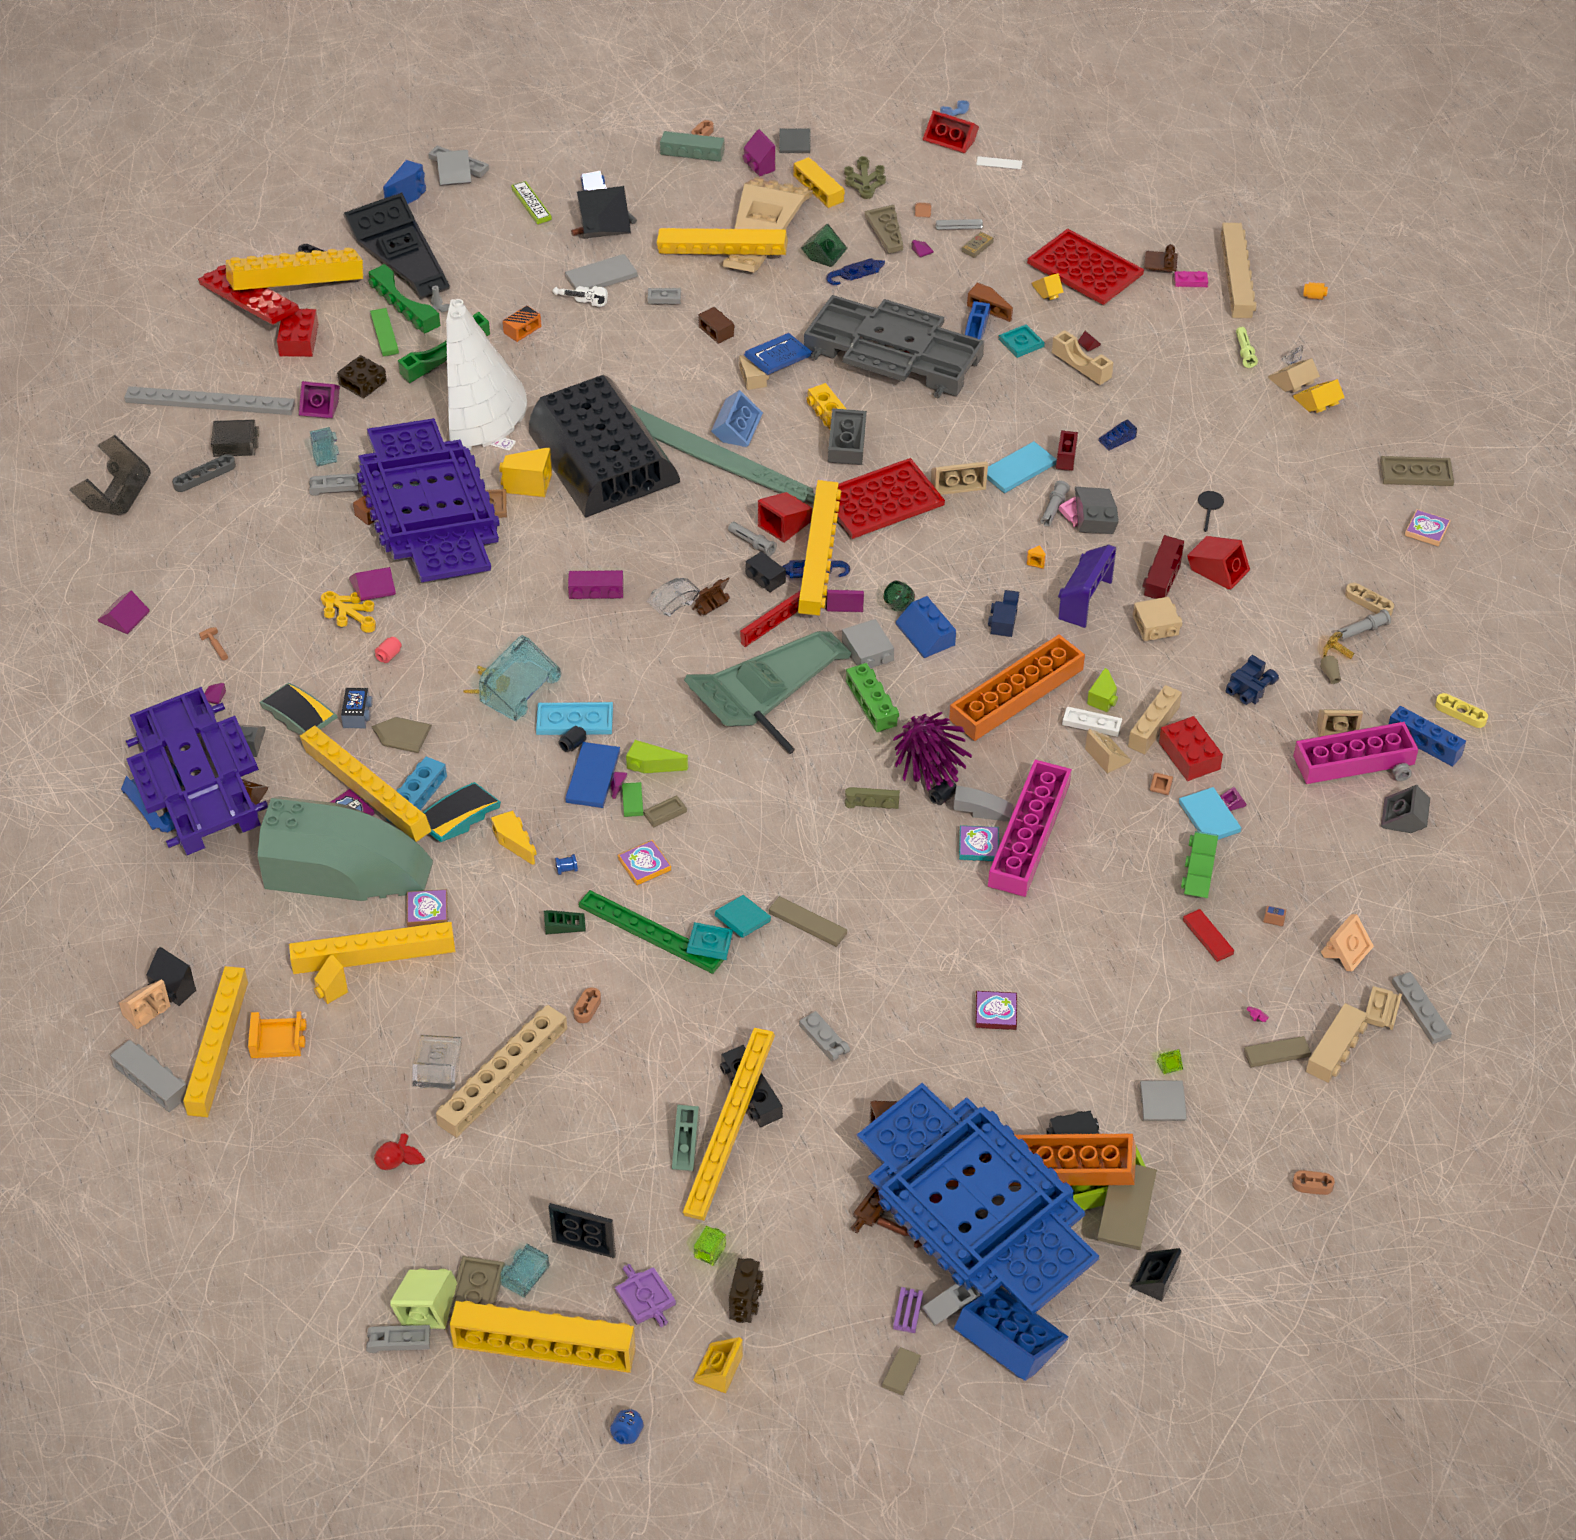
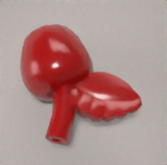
M405 1133L400 1135L398 1143L392 1141L385 1142L377 1149L374 1155L376 1165L382 1170L395 1169L403 1162L409 1165L422 1164L425 1162V1158L415 1147L406 1146L409 1136Z

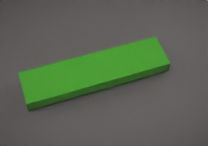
M387 309L371 310L370 314L382 356L399 354Z

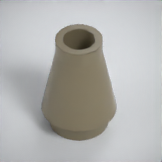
M1332 655L1322 658L1320 668L1326 674L1330 683H1339L1341 677L1338 660Z

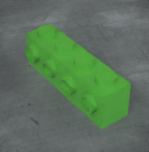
M867 663L846 669V683L875 731L880 732L896 727L899 711L897 707L892 705L890 696L884 692L882 683L876 679L874 670L870 669Z

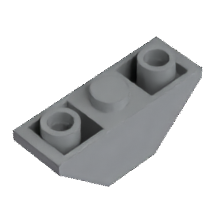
M955 1284L922 1308L935 1326L981 1296V1294L973 1286L966 1290L962 1285L958 1286Z

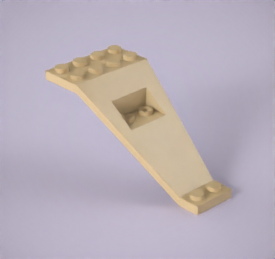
M754 177V179L744 183L735 229H786L803 202L812 197L813 190H808V187L799 186L798 188L793 187V184L784 183L783 185L778 184V181L769 180L768 182L763 181V178ZM730 254L728 258L724 259L723 266L755 272L760 268L768 255Z

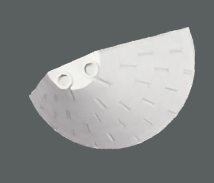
M452 299L446 319L449 441L461 439L463 446L471 450L472 446L481 444L483 447H486L513 432L516 423L521 422L525 415L527 396L521 381L463 304V300Z

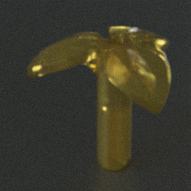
M1339 631L1335 632L1328 639L1323 648V658L1326 657L1330 648H1334L1349 659L1355 653L1337 642L1338 638L1343 636Z

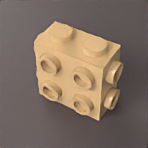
M1169 597L1134 603L1133 618L1144 641L1179 635L1182 619L1177 615L1176 606L1172 604Z

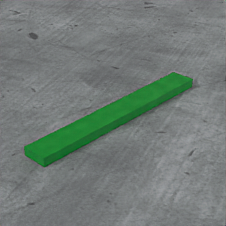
M591 890L579 902V908L711 974H714L724 961L722 959L687 953L688 938Z

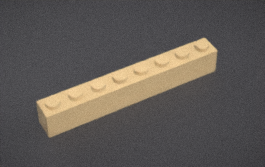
M1222 223L1221 242L1232 318H1252L1253 311H1256V301H1254L1255 291H1252L1253 280H1251L1252 272L1249 270L1250 260H1247L1248 250H1246L1245 229L1242 228V223Z

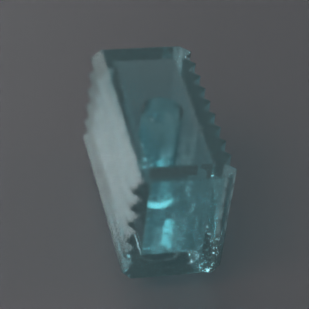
M330 427L309 431L316 465L319 467L320 465L336 463V455H339L338 446L334 444V442H337L335 432H332Z
M526 1244L523 1249H518L514 1255V1261L510 1266L506 1265L501 1271L502 1286L525 1298L539 1278L549 1268V1256L529 1244Z

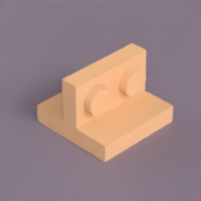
M1351 914L1332 935L1321 953L1324 958H1340L1345 970L1353 971L1374 946L1358 915Z

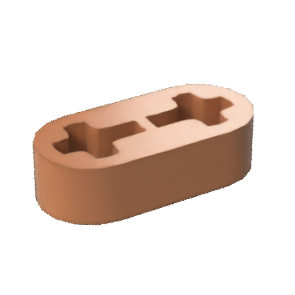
M710 120L700 122L691 131V134L710 136L714 131L713 122Z
M597 988L585 989L576 1003L573 1011L574 1019L578 1023L589 1022L601 1004V993Z
M1305 1170L1296 1172L1292 1182L1293 1188L1298 1192L1319 1195L1330 1194L1335 1184L1333 1176L1328 1173ZM1300 1179H1304L1305 1184H1302Z

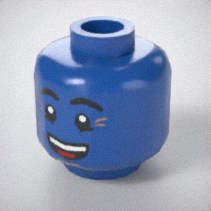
M632 1409L618 1412L610 1426V1432L614 1440L619 1444H633L636 1442L644 1427L641 1415Z

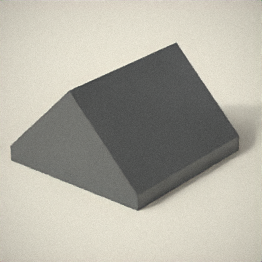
M779 128V153H810V128Z

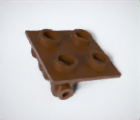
M1172 244L1167 245L1165 252L1146 250L1144 269L1176 272L1178 253H1175V246Z
M728 577L725 580L719 579L713 584V587L702 589L699 592V597L695 600L692 610L697 609L700 616H705L714 611L715 608H719L727 603L730 596L728 593H724L723 590L730 578Z

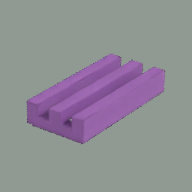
M901 1287L893 1325L894 1330L910 1333L916 1332L923 1291L914 1292V1289L908 1291L906 1288ZM906 1296L908 1301L903 1325H899L904 1297ZM913 1298H917L912 1327H909L907 1325Z

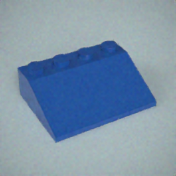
M1001 1287L986 1299L980 1296L963 1307L954 1327L963 1337L972 1341L982 1351L988 1353L998 1363L1007 1367L1024 1381L1035 1375L1069 1337L1037 1313L1032 1316L1011 1294Z

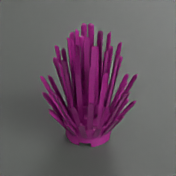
M938 712L930 717L926 716L927 714L917 716L918 718H915V716L911 717V722L902 727L904 728L903 732L893 739L895 741L903 736L902 740L895 747V751L897 750L896 756L899 755L895 762L896 767L902 763L906 751L908 752L903 780L906 781L912 756L913 780L919 782L921 778L920 761L928 792L931 790L930 783L933 785L930 774H932L936 785H940V782H943L942 774L949 787H953L954 784L949 775L954 782L959 780L956 776L958 770L953 763L966 769V765L950 749L963 757L966 755L972 758L971 753L948 739L951 738L965 742L964 738L947 733L944 730L965 731L961 726H948L950 724L947 722L950 721L948 718L935 719L942 712Z

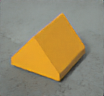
M1040 545L1028 550L1027 565L1044 569L1046 554Z

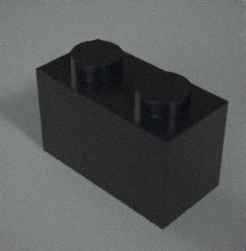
M762 551L746 561V575L768 592H772L786 583V569Z

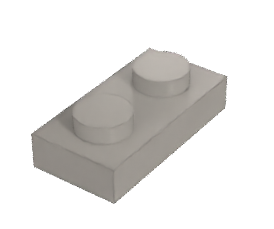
M648 288V304H681V288Z

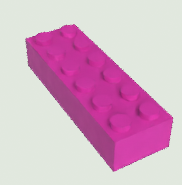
M1405 722L1299 740L1296 741L1293 757L1305 783L1311 784L1393 769L1399 763H1406L1409 766L1415 765L1418 747Z

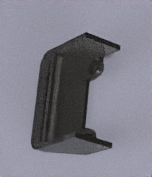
M114 435L97 446L110 458L107 462V469L114 476L105 493L100 491L88 478L71 487L70 491L90 510L121 516L129 511L148 480L151 471L149 466L120 438Z

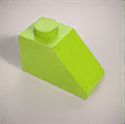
M1104 668L1088 692L1087 700L1088 705L1108 712L1111 706L1114 707L1118 700V696H1116L1117 687L1108 669Z

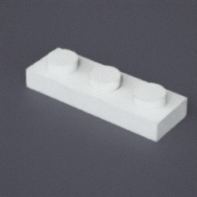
M1067 707L1062 725L1083 730L1092 729L1106 735L1118 737L1122 718Z

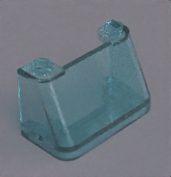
M521 635L481 675L479 680L480 702L517 721L527 713V700L546 680L552 684L560 679V667L534 642Z

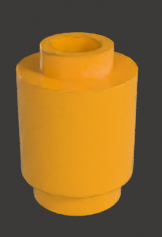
M1305 283L1303 297L1323 300L1324 296L1327 297L1328 287H1325V283Z

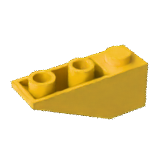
M513 810L491 817L492 830L499 844L534 865V856L537 855L536 849L533 844L530 845L529 835L526 830L523 831L520 817H516Z

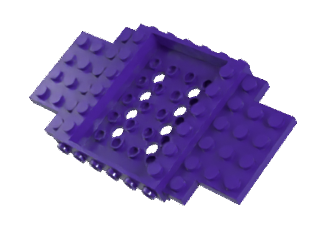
M435 418L367 428V436L374 453L358 455L360 465L357 481L359 484H362V495L366 496V506L370 508L371 520L375 521V531L379 533V542L381 546H384L385 552H391L394 560L412 557L421 582L491 571V563L484 544L499 542L497 526L500 525L498 516L494 514L493 503L490 504L489 492L485 491L484 480L480 478L479 467L475 466V457L471 455L469 448L463 446L461 439L443 442ZM451 476L454 479L448 481L445 480L444 477ZM433 478L437 482L429 483L427 480ZM412 481H416L417 483H419V485L412 486L410 485V483ZM399 484L402 488L395 489L393 485ZM460 500L463 504L455 505L453 502ZM443 503L444 505H446V507L439 508L437 507V504ZM426 506L429 509L427 511H422L419 509V507ZM409 509L412 512L409 514H405L402 512V510Z

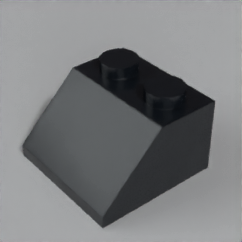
M159 947L146 974L148 985L162 979L169 1002L180 1006L196 991L190 965L162 947Z

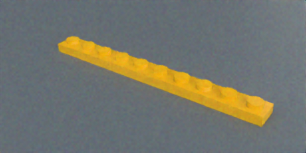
M754 1028L684 1207L683 1214L686 1217L705 1221L774 1040L775 1034L773 1031Z

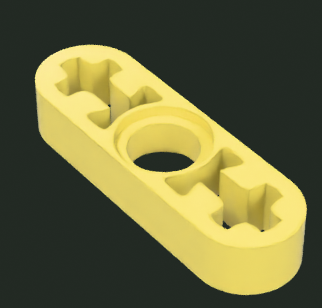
M1446 693L1437 696L1435 707L1439 711L1476 728H1482L1486 725L1488 714L1484 710ZM1462 708V709H1464L1466 712H1465V713H1461V712H1458L1457 709Z

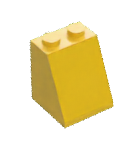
M550 448L505 455L504 461L500 463L499 472L502 473L501 485L506 489V493L536 497L546 496L552 477Z

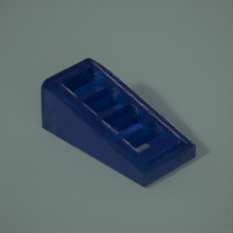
M1127 419L1101 436L1099 442L1108 450H1111L1135 439L1137 427Z

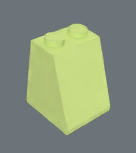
M420 1268L418 1270H409L390 1302L401 1325H430L431 1329H445L457 1281L452 1271L447 1269L427 1270Z

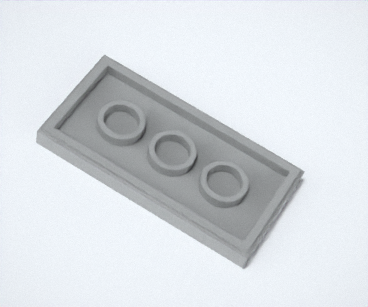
M622 254L566 271L565 276L576 290L579 286L588 287L589 289H593L594 286L606 287L638 277V272L626 255Z

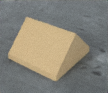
M1092 729L1087 731L1085 750L1107 774L1131 762V759L1110 736Z

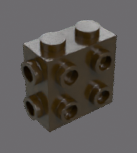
M362 355L337 372L339 385L363 399L387 382L385 368Z
M738 1258L729 1293L730 1320L738 1323H752L753 1315L758 1314V1297L762 1296L764 1283H762L764 1271H760V1261H755L751 1258Z

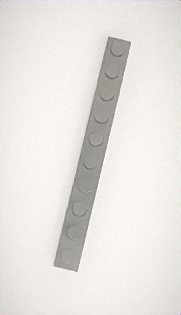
M131 386L128 387L124 397L125 403L292 415L295 407V399Z

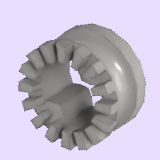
M1399 763V765L1394 766V769H1392L1397 781H1405L1412 775L1409 765L1406 763Z

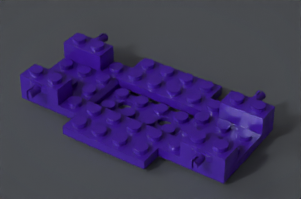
M202 687L131 714L130 717L136 730V737L126 740L128 748L140 744L144 749V752L126 758L148 814L167 807L176 828L177 837L166 840L168 848L180 844L184 848L186 855L205 849L202 837L239 823L243 833L261 826L258 812L268 808L266 800L256 805L251 802L241 779L242 776L259 769L236 716L217 722L215 713L226 710L222 702L211 706ZM197 733H200L218 773L219 777L217 778L213 774ZM184 745L190 746L188 750H181ZM165 746H168L176 768L186 789L185 791L181 790V787L178 783V780L171 766L167 753L164 749ZM194 770H200V771H201V772H200L198 775H196V776H192V775H191V773H192Z

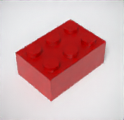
M299 309V311L281 320L277 337L279 356L313 357L319 325L316 309Z
M1195 716L1161 727L1159 744L1187 782L1221 769L1223 753Z

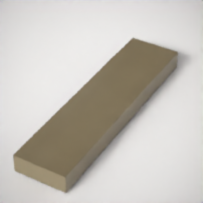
M781 896L769 908V914L835 947L839 945L847 934V929Z

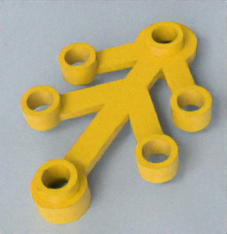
M327 591L321 595V601L326 606L324 608V617L333 618L335 616V609L333 607L336 606L339 608V616H337L336 622L338 626H347V613L361 623V630L363 632L370 633L375 630L376 622L373 617H364L355 611L372 612L374 610L373 601L367 600L363 604H358L361 600L356 592L351 593V596L338 595L333 591Z

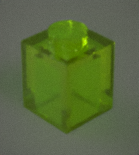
M706 1226L694 1245V1258L714 1266L726 1247V1234L720 1229Z

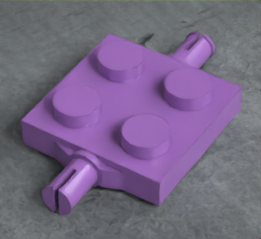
M631 1264L625 1265L623 1271L628 1279L616 1286L615 1292L636 1325L650 1318H655L660 1327H663V1324L664 1326L667 1325L668 1320H666L663 1312L676 1305V1300L654 1267L645 1272L635 1273Z

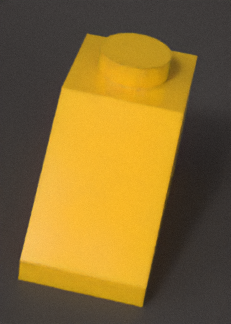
M1059 274L1032 282V286L1043 299L1049 297V300L1059 298L1058 294L1064 293Z
M331 955L314 978L315 994L319 999L323 998L327 1004L348 993L344 967L334 955Z

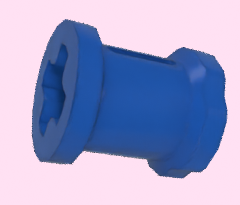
M575 854L567 858H555L558 875H561L562 872L578 871Z

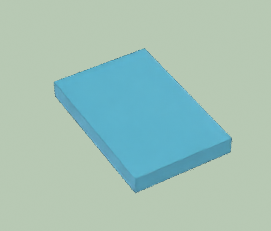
M1214 787L1179 798V804L1197 831L1217 834L1218 840L1241 832V826Z

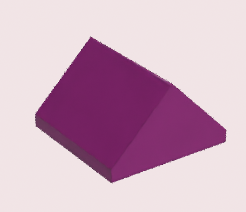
M390 567L357 572L349 577L361 601L396 595Z
M131 590L120 596L98 618V622L128 635L150 610Z
M827 590V611L863 612L864 591Z

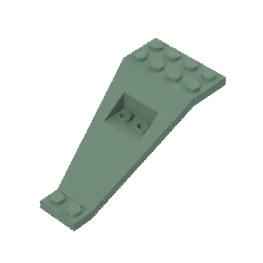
M817 631L716 674H687L684 681L700 697V700L710 708L711 712L717 715L722 724L726 726L754 725L758 722L754 716L756 711L759 710L765 716L835 659H849L852 653L831 631Z

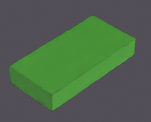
M641 782L623 783L624 817L643 816Z

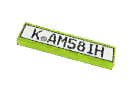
M526 181L511 185L512 191L537 224L552 220L551 214Z

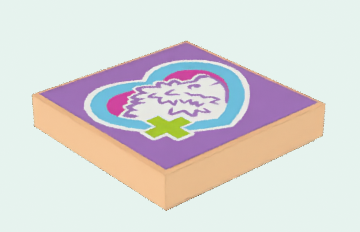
M1417 509L1406 529L1405 536L1439 547L1451 520Z

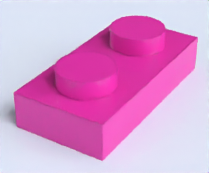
M1174 272L1175 287H1208L1207 272Z

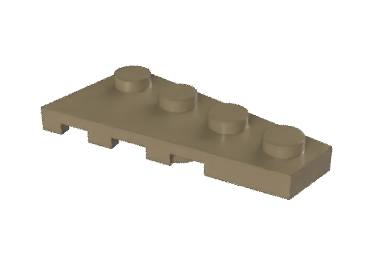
M895 205L865 211V218L887 253L902 251L903 241L899 231Z

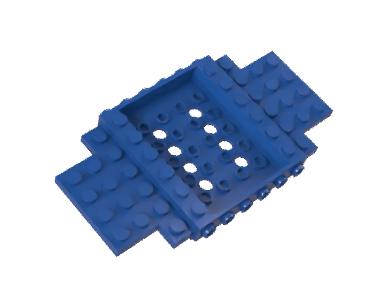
M921 1083L857 1134L858 1140L883 1164L868 1176L869 1181L879 1190V1203L886 1212L890 1211L900 1226L904 1225L908 1229V1234L914 1241L919 1240L923 1244L922 1248L929 1256L933 1255L937 1259V1263L942 1270H948L952 1274L951 1277L958 1286L962 1285L966 1290L973 1286L986 1299L1002 1285L1033 1316L1099 1260V1255L1071 1229L1073 1225L1085 1216V1211L1073 1200L1072 1187L1067 1182L1063 1183L1058 1178L1054 1169L1051 1167L1048 1169L1043 1164L1042 1158L1037 1153L1033 1154L1029 1150L1024 1140H1018L1014 1136L1013 1130L1008 1125L1004 1126L994 1111H989L985 1107L978 1108L967 1097L950 1110L926 1085ZM988 1153L992 1156V1159L988 1163H983L979 1160L980 1155ZM966 1167H973L975 1173L972 1176H965L963 1170ZM950 1180H955L959 1183V1186L954 1190H950L946 1187V1184ZM1013 1182H1018L1021 1185V1189L1017 1192L1010 1191L1008 1187ZM932 1194H940L942 1196V1200L939 1203H932L929 1198ZM995 1196H1002L1005 1201L1002 1205L997 1206L992 1203V1199ZM980 1209H984L988 1212V1216L985 1219H978L975 1213ZM962 1223L971 1225V1230L967 1233L960 1232L958 1228Z

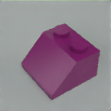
M760 129L754 133L744 146L743 161L759 177L775 171V144Z
M302 381L299 415L333 418L339 403L340 385Z

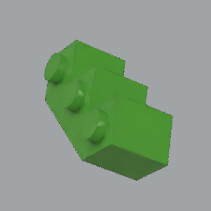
M1195 831L1194 835H1190L1188 846L1192 847L1191 856H1187L1185 862L1188 874L1187 877H1183L1181 888L1185 889L1184 894L1208 898L1218 841L1217 834Z

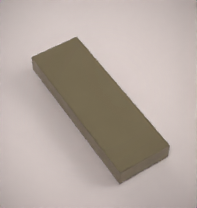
M1304 1036L1247 1046L1244 1049L1250 1068L1307 1058L1311 1055Z

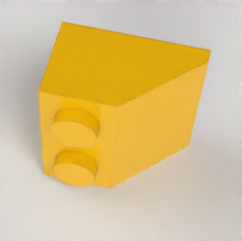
M1338 379L1319 383L1293 395V398L1308 412L1316 410V413L1326 410L1328 405L1332 407L1339 404V400L1345 398Z

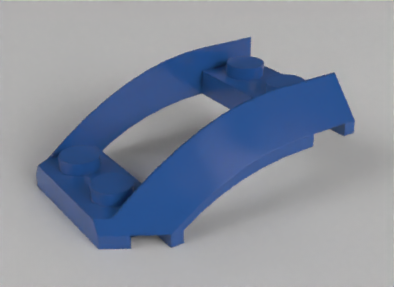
M171 763L178 783L185 791L186 789L176 766ZM126 776L121 790L127 794L128 798L138 808L150 825V828L152 830L160 828L162 832H170L175 829L169 811L160 817L156 811L148 814L135 780H130Z

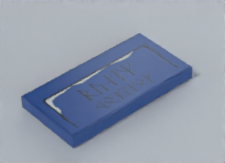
M787 333L746 350L744 356L769 375L810 357L812 351L790 333Z

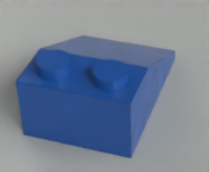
M405 160L383 186L384 198L402 192L407 204L419 199L426 191L423 164Z

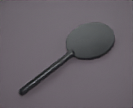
M1214 491L1202 492L1198 497L1199 505L1204 509H1208L1204 527L1205 532L1208 530L1211 510L1219 509L1224 504L1223 496Z

